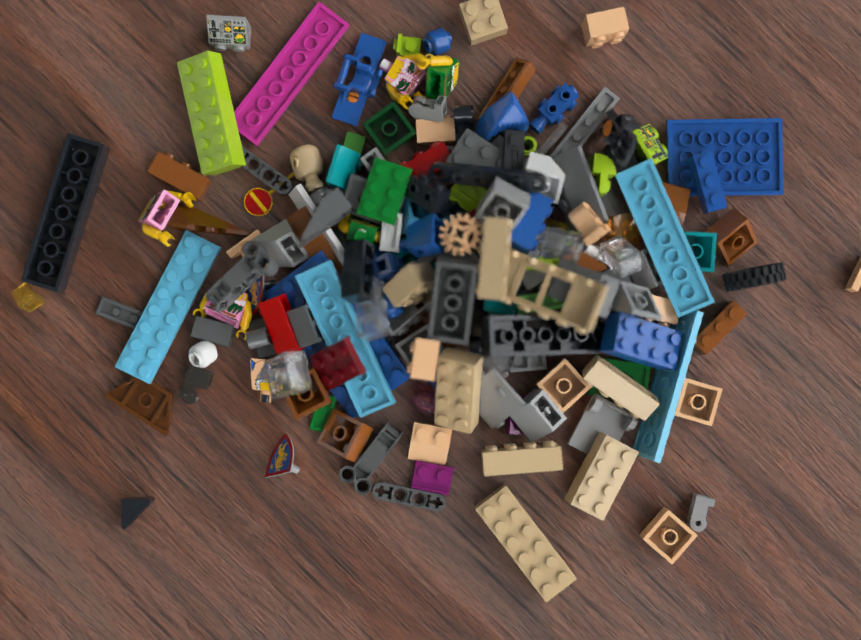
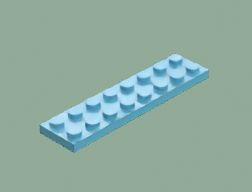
M652 158L616 174L617 181L677 317L679 318L714 303V299Z
M187 230L185 231L115 365L116 368L148 384L152 383L221 247Z
M332 260L296 275L297 282L327 347L349 336L367 371L344 383L359 417H364L394 404L396 400L354 308L350 302L341 298L342 282Z
M696 310L679 317L677 325L670 324L668 327L683 332L676 370H655L650 392L657 396L660 405L646 421L641 419L633 447L634 450L639 452L637 456L654 462H661L687 368L691 360L693 347L696 343L699 326L702 322L703 312Z

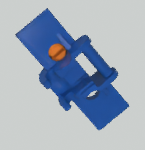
M361 33L354 55H343L342 67L337 81L333 83V87L341 92L332 119L357 127L367 98H374L379 80L383 74V71L378 69L387 41ZM363 58H368L371 60V64H363L360 61ZM351 64L356 66V72L353 81L347 86L344 85V81Z

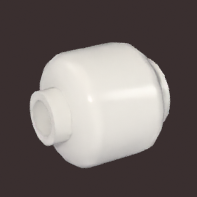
M206 340L199 341L189 349V361L193 366L199 368H206L218 356L216 346Z

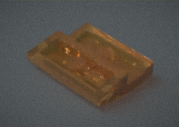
M632 212L609 216V227L611 230L610 235H605L606 254L610 255L637 249L641 233Z

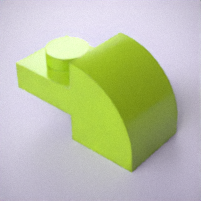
M594 153L590 157L589 169L592 177H596L595 185L600 197L609 192L610 180L608 179L616 176V168L610 158L600 153Z

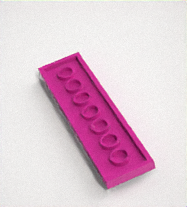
M321 2L317 3L234 111L240 134L257 147L350 27L346 21Z

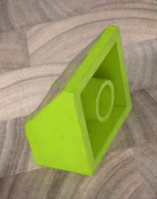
M648 124L641 127V129L632 131V134H635L638 140L634 147V153L641 163L652 158L654 165H657L668 158L667 148L659 142V135L654 127Z

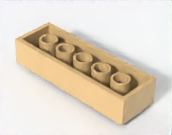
M505 483L474 506L475 510L545 602H548L577 579Z

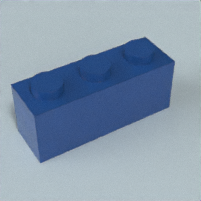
M712 151L690 157L688 161L703 214L726 208L727 203Z
M529 193L531 196L529 208L512 231L510 248L525 255L530 250H535L538 244L536 237L538 234H542L546 226L543 221L545 217L549 218L553 207H550L553 199L540 193Z

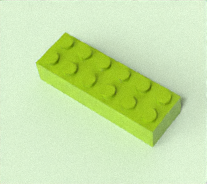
M205 51L177 62L202 175H218L246 166L221 53Z

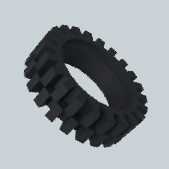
M783 262L722 274L726 292L787 280Z

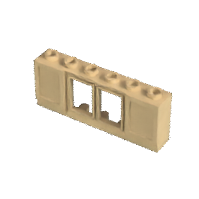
M510 249L506 300L500 301L510 305L512 302L520 304L518 308L527 312H530L531 309L538 311L537 316L548 319L549 316L556 319L555 323L567 327V324L575 326V331L586 334V331H593L609 287ZM527 266L547 273L535 303L516 296ZM553 276L572 283L561 313L541 306Z

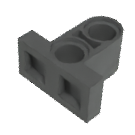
M264 318L251 321V331L246 332L249 348L257 350L259 359L277 354L274 351L271 336L267 333Z

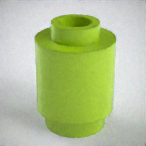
M525 136L524 146H528L529 151L524 150V157L529 158L531 152L535 153L537 142L533 137Z

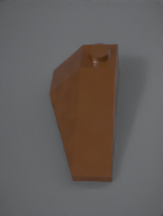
M180 203V206L176 207L168 221V227L180 231L187 230L243 237L251 234L249 231L197 208H189L185 203Z

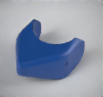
M512 91L489 106L476 124L477 135L487 142L492 136L497 135L498 132H503V130L510 128L513 131H525L526 133L529 127V121L523 107Z

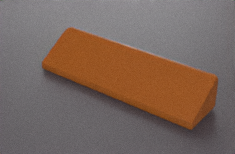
M515 58L477 118L478 121L489 106L508 92L512 91L517 99L519 98L535 72V68L530 61Z
M306 206L287 217L288 223L299 240H301L312 218ZM323 234L304 246L310 258L322 250L328 259L332 260L338 273L342 275L343 266Z

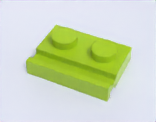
M455 184L451 189L452 192L449 199L453 202L457 201L460 207L471 212L474 208L477 209L478 204L488 189L485 187Z

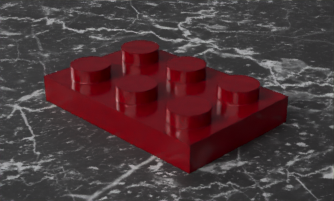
M349 336L309 357L326 391L367 372Z

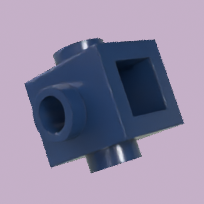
M390 252L383 253L371 260L376 279L390 282L403 269L401 258Z

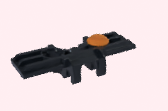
M611 108L610 111H607L608 117L604 119V126L599 131L605 138L604 142L610 144L609 150L617 157L618 164L626 166L634 153V147L638 141L636 139L637 136L632 134L631 130L633 128L641 129V125L635 122L634 116L629 114H620L618 116L616 111Z

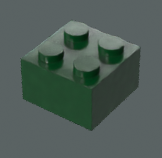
M394 101L363 123V128L385 158L417 137L416 131Z

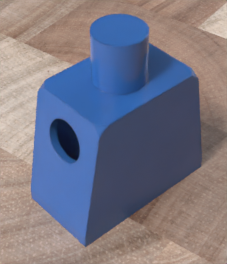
M430 213L407 227L406 239L399 242L400 249L403 252L409 251L416 258L443 253L441 243L444 240L440 239L439 235L444 234L440 230V227H444V222L435 214Z

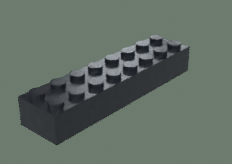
M67 133L21 281L58 293H65L109 155L110 148L105 144Z
M537 315L481 317L482 357L603 353L600 352L606 318L598 316L593 331H586V334L575 331V326L567 324V327L555 323L556 319L550 316L548 319Z

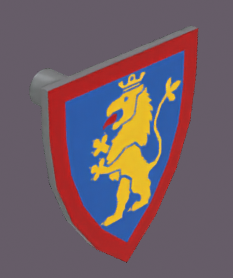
M288 434L282 437L273 450L268 462L265 478L291 472L297 474L300 468L293 464L294 446Z

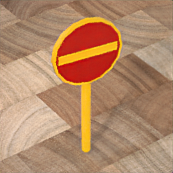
M294 172L287 176L289 180L295 176ZM253 188L248 191L244 198L246 210L255 216L267 214L272 207L271 194L275 190L266 191L262 188Z

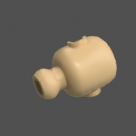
M308 144L293 149L290 153V162L296 179L306 182L305 189L308 193L312 194L323 188V182L319 177L324 171V161L318 148Z

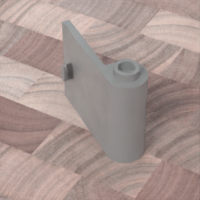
M493 368L482 377L479 415L491 429L494 427L499 429L505 423L504 420L524 406L525 402L497 370Z
M594 394L589 400L567 444L588 454L599 432L620 441L625 431L633 430L636 427L638 420L627 409L620 408L610 400Z

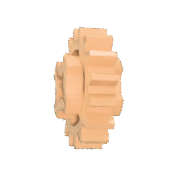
M458 213L457 218L451 215L450 222L444 220L446 227H440V230L444 232V234L439 235V238L444 240L441 245L443 247L447 246L446 251L448 253L453 250L454 256H457L458 252L462 257L465 256V252L472 255L471 249L478 250L476 244L482 242L478 238L483 235L481 231H478L481 225L479 223L475 224L476 219L474 217L470 219L469 214H466L464 218L460 213ZM460 223H467L469 225L461 226ZM453 227L452 233L449 235V231ZM461 231L464 233V238L462 239L459 238V232ZM474 235L472 242L469 243L471 236ZM458 243L461 244L463 247H454L453 244L455 245Z

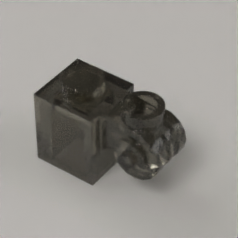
M189 365L188 368L186 367L183 373V378L185 379L184 386H180L178 397L182 398V401L186 404L197 402L199 395L195 389L197 387L206 390L210 389L215 370L195 367L193 365Z

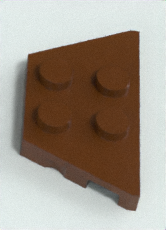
M133 377L104 395V397L163 435H169L174 394L154 381L148 384Z

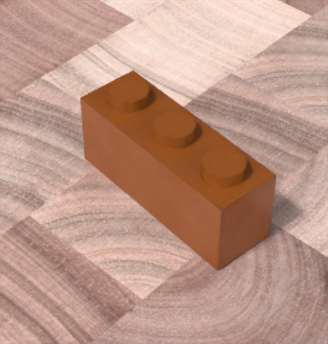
M166 151L164 154L158 152L147 172L185 193L191 192L196 199L202 201L212 183L208 179L209 175H202L201 170L198 172L191 170L192 165L185 161H182L180 164L175 161V156Z
M735 300L728 301L698 331L694 348L701 355H707L747 313Z

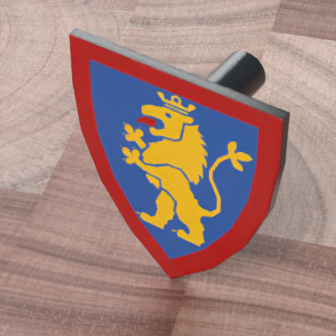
M264 274L246 290L254 316L259 311L258 303L265 301L266 288H272L276 285L275 280L264 281Z

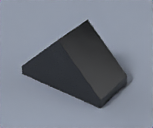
M125 497L121 499V527L124 530L128 528L150 506L155 498Z

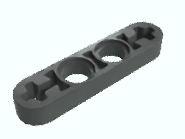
M242 146L244 156L246 157V166L242 168L280 195L287 196L293 190V184L287 177ZM251 160H257L259 163L258 167L254 170L249 169L248 166ZM268 170L274 173L273 179L269 181L264 179V173ZM277 179L283 184L288 182L287 186L289 188L280 191L281 186L276 183Z
M377 482L372 489L374 497L383 501L432 511H441L446 506L445 497L439 493L387 482ZM380 485H382L384 490L390 491V487H393L391 498H388L389 493H383L382 496L378 495L379 492L376 491V488H380ZM398 489H402L405 492V498L402 500H398L394 496L395 491ZM416 493H421L424 496V501L420 504L415 503L413 500V496ZM427 495H431V500H436L439 497L443 504L435 507V503L429 502V506H426Z

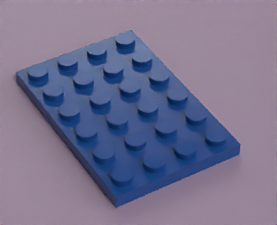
M782 118L666 121V148L668 151L667 183L690 188L689 197H698L688 159L708 151L713 153L724 196L784 194Z

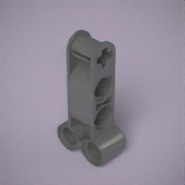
M249 241L244 245L243 253L245 256L207 291L206 298L212 301L217 312L226 310L263 274L273 276L278 271V263L268 256L267 250L256 241Z
M389 421L354 466L350 464L344 465L339 471L340 480L344 483H351L353 481L355 483L354 489L360 495H366L370 492L372 488L370 476L403 434V432L400 433L392 427ZM343 470H352L353 477L350 479L345 478ZM366 481L369 485L368 489L360 490L358 482Z

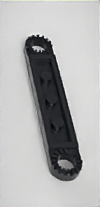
M434 162L428 171L432 180L441 183L489 188L495 178L498 177L521 191L530 193L542 192L547 182L546 177L540 172L535 173L525 170L452 162ZM439 168L444 174L438 176V174L434 173V169ZM538 179L542 184L535 187L531 181Z

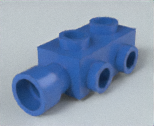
M566 83L562 87L558 85L551 92L553 96L549 100L545 98L538 105L540 108L537 112L539 116L529 123L530 128L539 135L545 129L544 127L547 123L550 126L553 123L558 125L565 117L562 114L567 109L572 111L578 104L576 102L579 97L578 91L572 85L568 86ZM565 93L569 98H563L562 94ZM549 107H554L556 111L550 112Z

